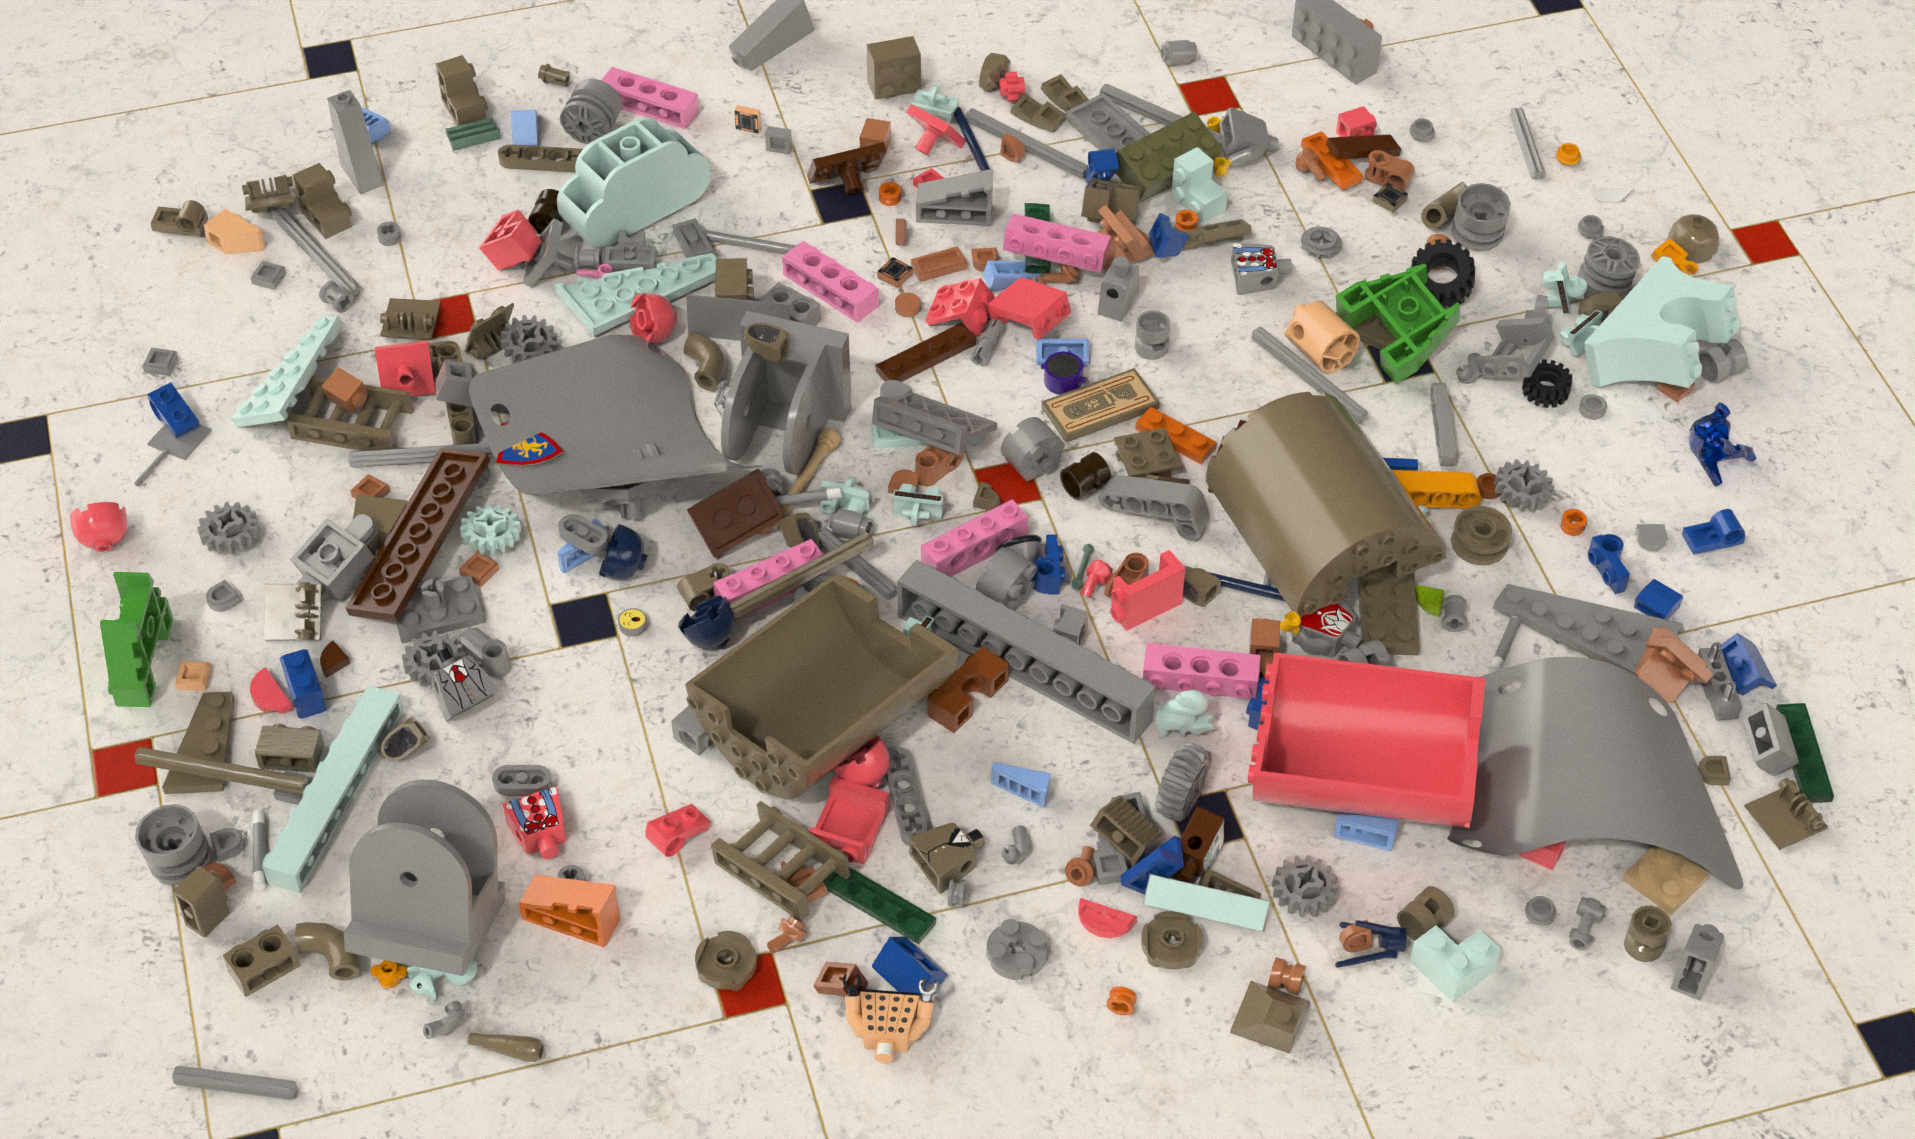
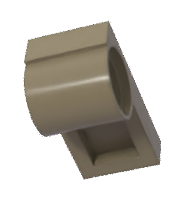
M188 200L183 203L181 209L158 206L150 224L152 231L201 236L204 224L208 221V215L199 202Z

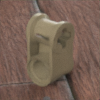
M714 563L694 574L683 577L678 582L677 589L690 610L697 611L695 606L709 598L715 597L713 582L729 576V567L723 563Z

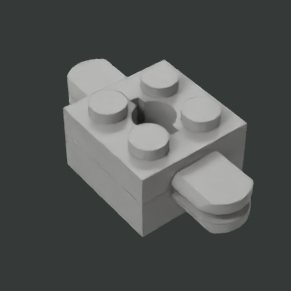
M359 514L344 530L327 518L290 559L303 575L296 584H299V582L322 584L321 596L327 592L338 601H341L364 576L375 559L367 547L379 533L378 527L372 519L365 514Z

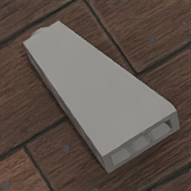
M776 0L729 45L733 55L731 57L733 62L739 67L744 66L752 71L812 33L815 28L804 0Z
M351 90L328 97L327 101L341 167L360 194L383 186L360 103Z

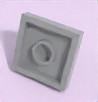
M553 219L539 236L542 243L536 250L538 252L537 255L526 264L523 284L532 288L550 265L564 273H568V270L571 269L573 259L557 252L562 222Z

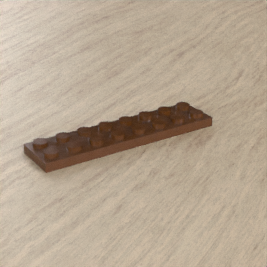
M446 448L439 449L345 609L349 616L398 622L491 461L487 453Z

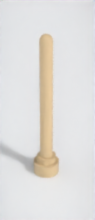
M830 428L821 430L817 437L815 452L788 494L801 493L825 454L835 450L840 442V436L836 431ZM793 505L780 506L785 516L788 515ZM779 521L771 526L775 529L779 528Z

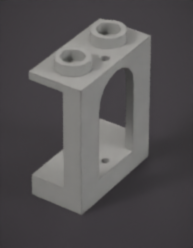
M1546 317L1499 320L1496 328L1501 341L1492 356H1477L1475 358L1479 368L1482 370L1484 379L1531 377L1554 339ZM1535 345L1526 361L1523 354L1511 355L1516 346Z

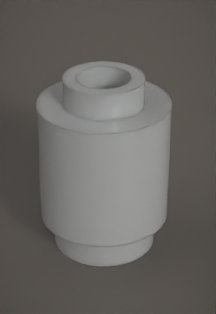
M1189 40L1166 41L1164 46L1161 47V59L1167 65L1190 64L1191 61H1196L1197 59L1196 43Z
M841 508L837 513L833 512L829 523V528L833 529L834 535L853 539L864 532L870 534L872 520L866 518L865 514Z

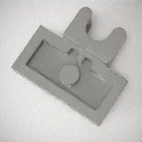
M620 230L618 246L605 247L603 264L610 265L612 271H622L643 267V270L652 269L656 265L657 250L656 247L646 246L644 230H639L638 235L634 238H628L626 231Z

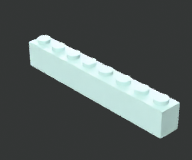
M368 685L363 695L358 696L350 717H346L343 722L341 733L337 739L331 742L327 757L319 763L311 784L306 785L299 805L292 809L285 829L280 830L271 853H267L263 859L262 869L268 884L301 893L379 756L381 741L394 729L404 712L400 694Z

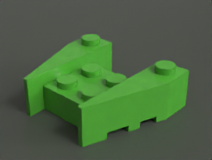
M1425 264L1407 268L1406 272L1390 276L1389 273L1381 275L1380 279L1369 282L1366 280L1356 282L1335 295L1336 311L1350 327L1354 328L1373 315H1376L1396 339L1395 342L1380 350L1381 367L1395 384L1417 372L1460 321V305L1456 303L1445 310L1424 285L1427 283V266Z
M114 572L113 576L121 597L120 617L116 620L100 621L109 678L108 692L113 696L116 706L151 707L156 688L151 663L157 640H168L173 621L172 612L166 597H160V588L153 587L154 580L149 573Z

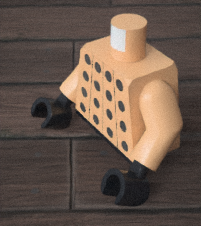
M857 973L858 983L855 986H849L846 983L845 974L842 982L844 987L848 989V994L845 995L846 1019L857 1037L863 1038L866 1049L875 1050L874 1058L877 1062L891 1063L894 1051H908L910 1043L917 1041L928 1029L934 1001L931 999L932 995H935L939 990L938 981H934L932 991L926 992L924 989L926 978H922L919 982V990L923 997L920 999V993L861 989L860 994H857V988L861 984V976Z

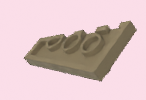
M232 691L202 694L177 754L227 763L234 703ZM169 770L162 789L164 794L224 791L225 780Z

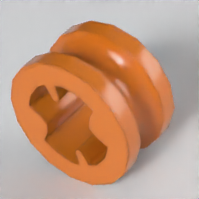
M895 182L881 184L879 187V201L886 206L898 204L901 201L900 185Z
M1191 210L1179 211L1176 214L1175 228L1180 231L1195 229L1198 222L1197 214Z
M1569 509L1563 513L1560 525L1561 530L1567 535L1579 536L1585 530L1587 517L1578 509Z
M1113 987L1110 990V997L1107 1000L1106 1006L1109 1010L1119 1015L1131 1014L1137 1000L1136 993L1126 987Z

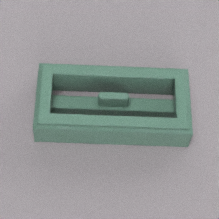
M493 117L446 128V135L452 150L500 139V134Z

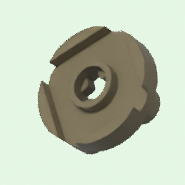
M1175 911L1161 912L1155 915L1154 919L1143 927L1141 947L1147 956L1148 963L1153 967L1166 969L1189 968L1196 963V959L1201 953L1203 943L1202 930L1197 923L1195 925L1191 922L1189 916L1184 913ZM1169 936H1174L1175 940L1180 942L1168 944L1165 941L1168 940Z
M734 931L718 932V936L704 939L699 944L695 953L698 978L701 982L716 989L741 990L745 983L752 978L757 968V954L750 940L743 934ZM726 956H731L732 963L724 965L718 961L719 959H725Z

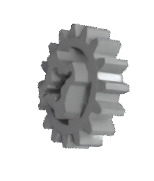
M522 315L521 321L515 317L512 318V325L506 323L505 330L501 331L500 347L505 350L504 356H512V363H516L517 361L527 360L556 351L557 333H553V325L546 326V319H542L540 322L536 321V315H533L531 320H528L526 315Z
M1515 459L1513 465L1507 461L1504 467H1499L1493 482L1496 485L1494 491L1495 493H1502L1500 500H1508L1509 507L1515 504L1518 505L1519 511H1522L1523 507H1527L1532 512L1535 506L1542 509L1544 503H1549L1554 490V486L1551 485L1553 478L1546 477L1547 470H1538L1539 464L1530 466L1529 460L1521 464L1518 459Z
M225 502L222 508L216 504L214 505L215 511L206 510V518L199 519L200 526L197 528L202 545H207L210 552L217 548V552L220 555L224 550H228V553L232 555L236 548L242 552L244 551L243 545L252 546V538H258L259 536L257 530L260 529L256 512L250 511L248 505L241 508L240 502H236L234 506H230L228 502Z
M433 631L430 637L426 633H422L421 640L413 638V646H405L406 654L402 655L405 674H409L410 680L413 682L418 679L420 686L430 682L431 688H433L430 680L431 676L441 669L433 656L434 654L449 647L456 661L465 657L463 645L458 644L456 636L449 639L448 632L438 636L437 631Z
M1297 855L1294 857V863L1285 859L1283 868L1277 866L1275 876H1273V897H1279L1278 905L1280 907L1287 904L1289 906L1288 913L1290 914L1294 910H1299L1300 917H1303L1305 911H1309L1311 916L1315 917L1317 909L1325 913L1327 912L1328 905L1333 906L1339 886L1336 884L1337 875L1331 874L1332 867L1330 865L1323 868L1321 866L1322 859L1320 858L1315 863L1311 862L1310 855L1306 856L1305 861H1301Z

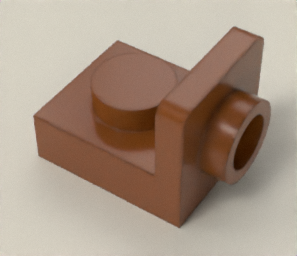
M825 962L813 987L818 994L840 995L845 998V995L848 994V989L844 987L842 982L845 974L846 983L849 986H855L858 983L857 973L861 976V984L857 988V994H860L861 989L867 988L868 981L856 964Z

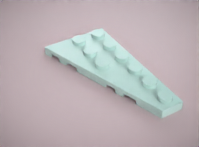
M713 253L684 258L677 264L666 265V262L656 264V268L643 270V267L603 274L600 279L588 281L587 278L577 279L575 284L564 285L561 282L555 283L554 286L556 293L590 333L596 336L630 320V316H635V308H631V303L639 293L658 294L671 301L714 281L717 258Z
M323 316L314 322V328L298 340L299 344L297 347L286 353L283 357L284 361L268 373V379L255 387L252 391L253 395L237 407L238 412L231 418L236 427L286 420L289 414L285 410L287 407L295 405L297 402L295 394L304 390L318 367L316 363L317 358L325 356L327 351L324 347L334 341L344 323L339 316Z

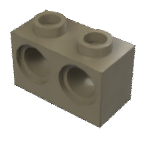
M278 924L270 929L263 930L256 937L233 947L223 955L229 974L245 997L300 967L295 948Z

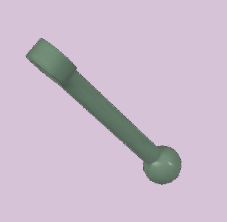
M1086 544L1083 547L1084 556L1077 577L1071 583L1073 590L1078 591L1082 589L1081 579L1089 555L1094 551V547L1091 544Z

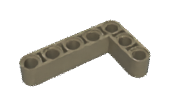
M441 341L429 343L434 378H437L445 359L462 362L460 348L456 342ZM445 402L453 444L477 443L471 407Z

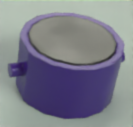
M1065 351L1056 352L1048 356L1045 363L1041 365V369L1044 370V384L1046 388L1059 395L1080 388L1083 382H1086V378L1083 377L1084 366L1082 360L1077 355Z

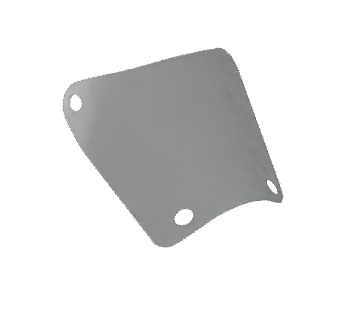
M609 335L477 374L469 384V395L472 405L496 460L499 452L540 432L553 439L562 449V455L539 465L527 467L499 465L510 483L526 495L562 493L763 466H743L732 463L711 446L700 429L693 413L684 369L663 350L637 335ZM648 345L656 347L664 354L660 355L652 352ZM502 404L508 409L510 421L507 425L500 426L493 421L491 417L493 405ZM653 442L659 456H647L644 459L638 460L631 449L636 447L641 449L647 443Z
M1582 657L1538 659L1480 676L1485 678V688L1478 742V764L1470 828L1452 827L1447 838L1450 842L1477 851L1509 856L1568 840L1590 838L1629 840L1655 845L1678 853L1703 866L1730 887L1742 889L1743 880L1680 723L1672 708L1651 686L1621 667ZM1509 678H1519L1521 680V686L1515 692L1505 695L1499 693L1498 688L1505 680ZM1649 698L1658 700L1665 707L1667 715L1662 716L1651 707ZM1477 840L1482 843V846L1478 848L1463 844L1462 841Z

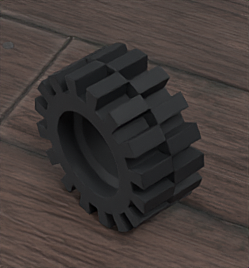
M1542 359L1541 364L1538 363L1531 377H1524L1522 385L1524 397L1528 396L1527 400L1529 402L1535 400L1534 405L1539 406L1540 403L1544 404L1543 408H1548L1549 404H1551L1552 408L1557 407V403L1560 406L1564 404V401H1567L1573 381L1572 374H1569L1570 370L1568 368L1563 369L1564 364L1559 363L1557 366L1554 360H1551V363H1547V359ZM1540 382H1550L1554 384V386L1543 385Z

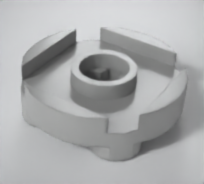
M1007 919L990 934L986 948L987 958L991 962L992 969L1002 977L1018 980L1022 979V976L1031 973L1033 976L1042 970L1047 960L1048 947L1046 935L1029 923ZM1020 946L1025 952H1018L1016 955L1012 954V947Z

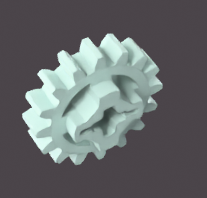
M487 504L486 509L476 506L475 513L468 511L467 518L461 519L462 526H460L463 544L470 545L471 551L478 548L482 555L486 550L490 551L491 555H494L495 550L498 549L504 553L505 546L513 548L514 541H519L521 527L518 515L511 514V508L502 510L501 504H498L496 508H491V505Z

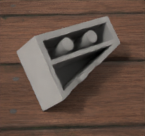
M993 169L918 183L916 222L991 226Z

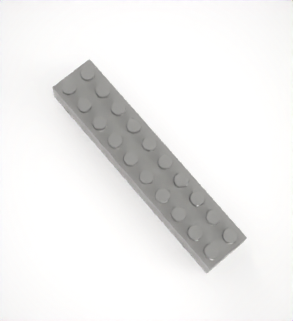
M916 560L897 580L898 617L907 621L911 617L923 621L926 616L934 618V623L931 625L934 634L954 645L959 650L970 655L975 654L983 646L1009 663V677L1133 744L1152 723L1156 686L1148 680L1139 678L1122 666L1105 660L1099 654L1090 652L1073 640H1068L1056 634L1050 628L1043 627L1030 620L1026 615L1007 608L1003 603L990 599L980 591L960 583L956 578L949 577L936 570L933 566L926 565L919 560Z

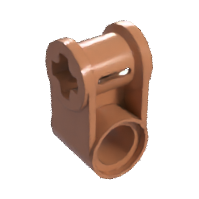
M1375 150L1368 156L1369 167L1364 175L1371 183L1382 186L1390 183L1404 190L1413 177L1415 168L1407 160L1389 155L1381 150Z
M932 445L928 446L918 453L915 458V473L918 476V484L926 487L936 484L941 478L959 466L963 454L957 455Z
M1138 552L1128 554L1117 571L1108 580L1104 592L1105 596L1109 598L1112 596L1113 578L1120 576L1127 585L1148 576L1149 562L1147 557Z

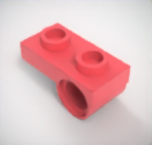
M689 804L649 821L646 826L645 837L666 857H671L680 851L686 839L707 831L711 821L693 804Z

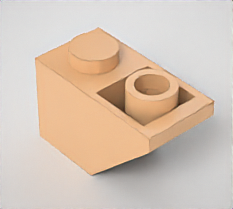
M224 209L204 224L208 244L225 254L256 252L265 249L262 230L257 225H252L244 220L239 214H234L227 209Z

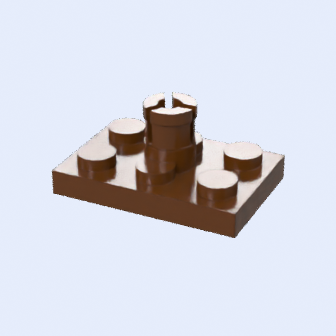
M877 143L813 159L807 173L809 184L815 182L818 185L830 182L831 178L840 176L846 194L857 193L856 189L858 191L864 190L865 187L860 177V171L870 173L878 169L887 152L885 143Z
M759 469L752 471L686 509L714 558L786 517Z

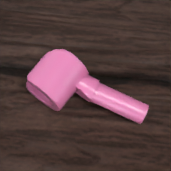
M601 264L598 270L577 269V275L591 276L597 279L602 278L603 274L612 273V267L608 264Z

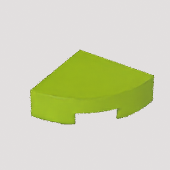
M1416 585V601L1419 606L1427 613L1439 617L1444 590Z

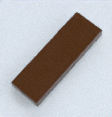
M1391 134L1330 137L1326 142V146L1337 160L1368 158L1369 154L1375 150L1384 151L1392 156H1399L1402 150Z

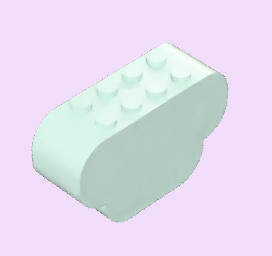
M641 117L592 141L581 151L575 165L576 174L563 184L558 193V213L591 247L605 248L618 242L620 230H625L626 236H629L696 201L709 185L711 178L710 163L707 158L677 131L665 129L652 117Z

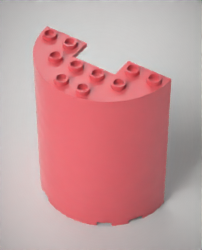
M1274 653L1273 664H1267L1265 681H1269V684L1264 683L1262 690V701H1267V705L1262 704L1260 722L1265 723L1264 725H1258L1257 742L1259 744H1253L1251 762L1256 764L1249 765L1248 783H1253V801L1470 828L1475 797L1477 753L1485 678Z

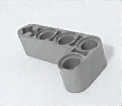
M1113 475L1098 496L1100 504L1111 511L1173 519L1178 534L1189 541L1198 539L1210 519L1202 491L1190 484Z

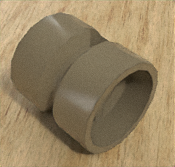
M1428 886L1414 898V901L1408 903L1398 912L1397 920L1400 927L1406 928L1407 936L1415 941L1434 926L1438 928L1444 926L1454 916L1455 909L1451 900L1444 892L1434 886Z
M1651 905L1642 906L1635 910L1624 940L1625 950L1632 958L1642 962H1653L1659 959L1663 954L1666 940L1671 930L1672 923L1668 914L1659 907Z

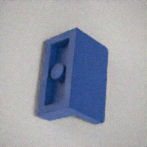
M1737 633L1721 644V650L1732 681L1736 683L1735 689L1737 693L1744 696L1761 683L1771 689L1777 686L1759 650L1752 641Z
M1173 836L1121 875V885L1145 895L1150 874L1169 878L1183 868L1181 838Z
M906 936L889 937L872 964V968L898 992L920 993V997L922 993L919 990V982L922 978H926L924 989H926L928 985H934L935 980L942 984L947 976L946 972Z

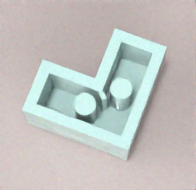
M1196 147L1174 159L1171 196L1187 210L1194 211L1198 216V220L1204 223L1226 211L1228 193L1212 180L1213 160Z
M1434 926L1414 941L1410 962L1454 1002L1497 969L1502 949L1480 929L1457 945L1440 928Z

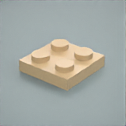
M1654 845L1625 872L1623 880L1669 915H1672L1708 880L1709 873L1688 858Z

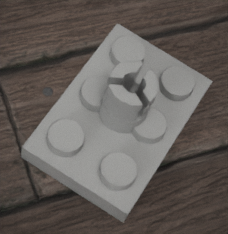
M674 479L582 490L583 499H594L595 503L617 500L621 507V518H638L643 515L640 497L648 496L649 491L663 489V485L674 481Z
M471 575L444 582L437 580L436 584L434 579H429L420 588H417L400 619L396 622L401 643L410 642L413 638L422 639V633H426L430 637L433 631H437V634H442L484 623L483 613Z

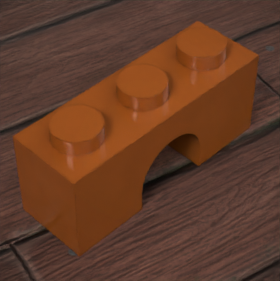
M982 646L975 654H970L966 658L964 664L951 674L950 679L929 694L927 698L928 717L955 733L973 715V698L968 696L967 693L981 692L992 698L1009 681V663Z

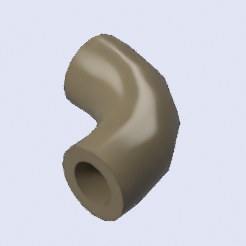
M1462 181L1428 204L1421 213L1423 223L1429 228H1438L1452 219L1456 212L1459 194L1468 186Z
M693 331L686 339L684 355L697 360L700 364L699 369L694 375L696 383L707 391H714L720 385L726 371L724 353L715 341Z
M304 922L296 924V944L300 954L319 953L325 956L328 960L329 975L333 979L346 981L359 976L358 954L345 952L344 931L327 923Z

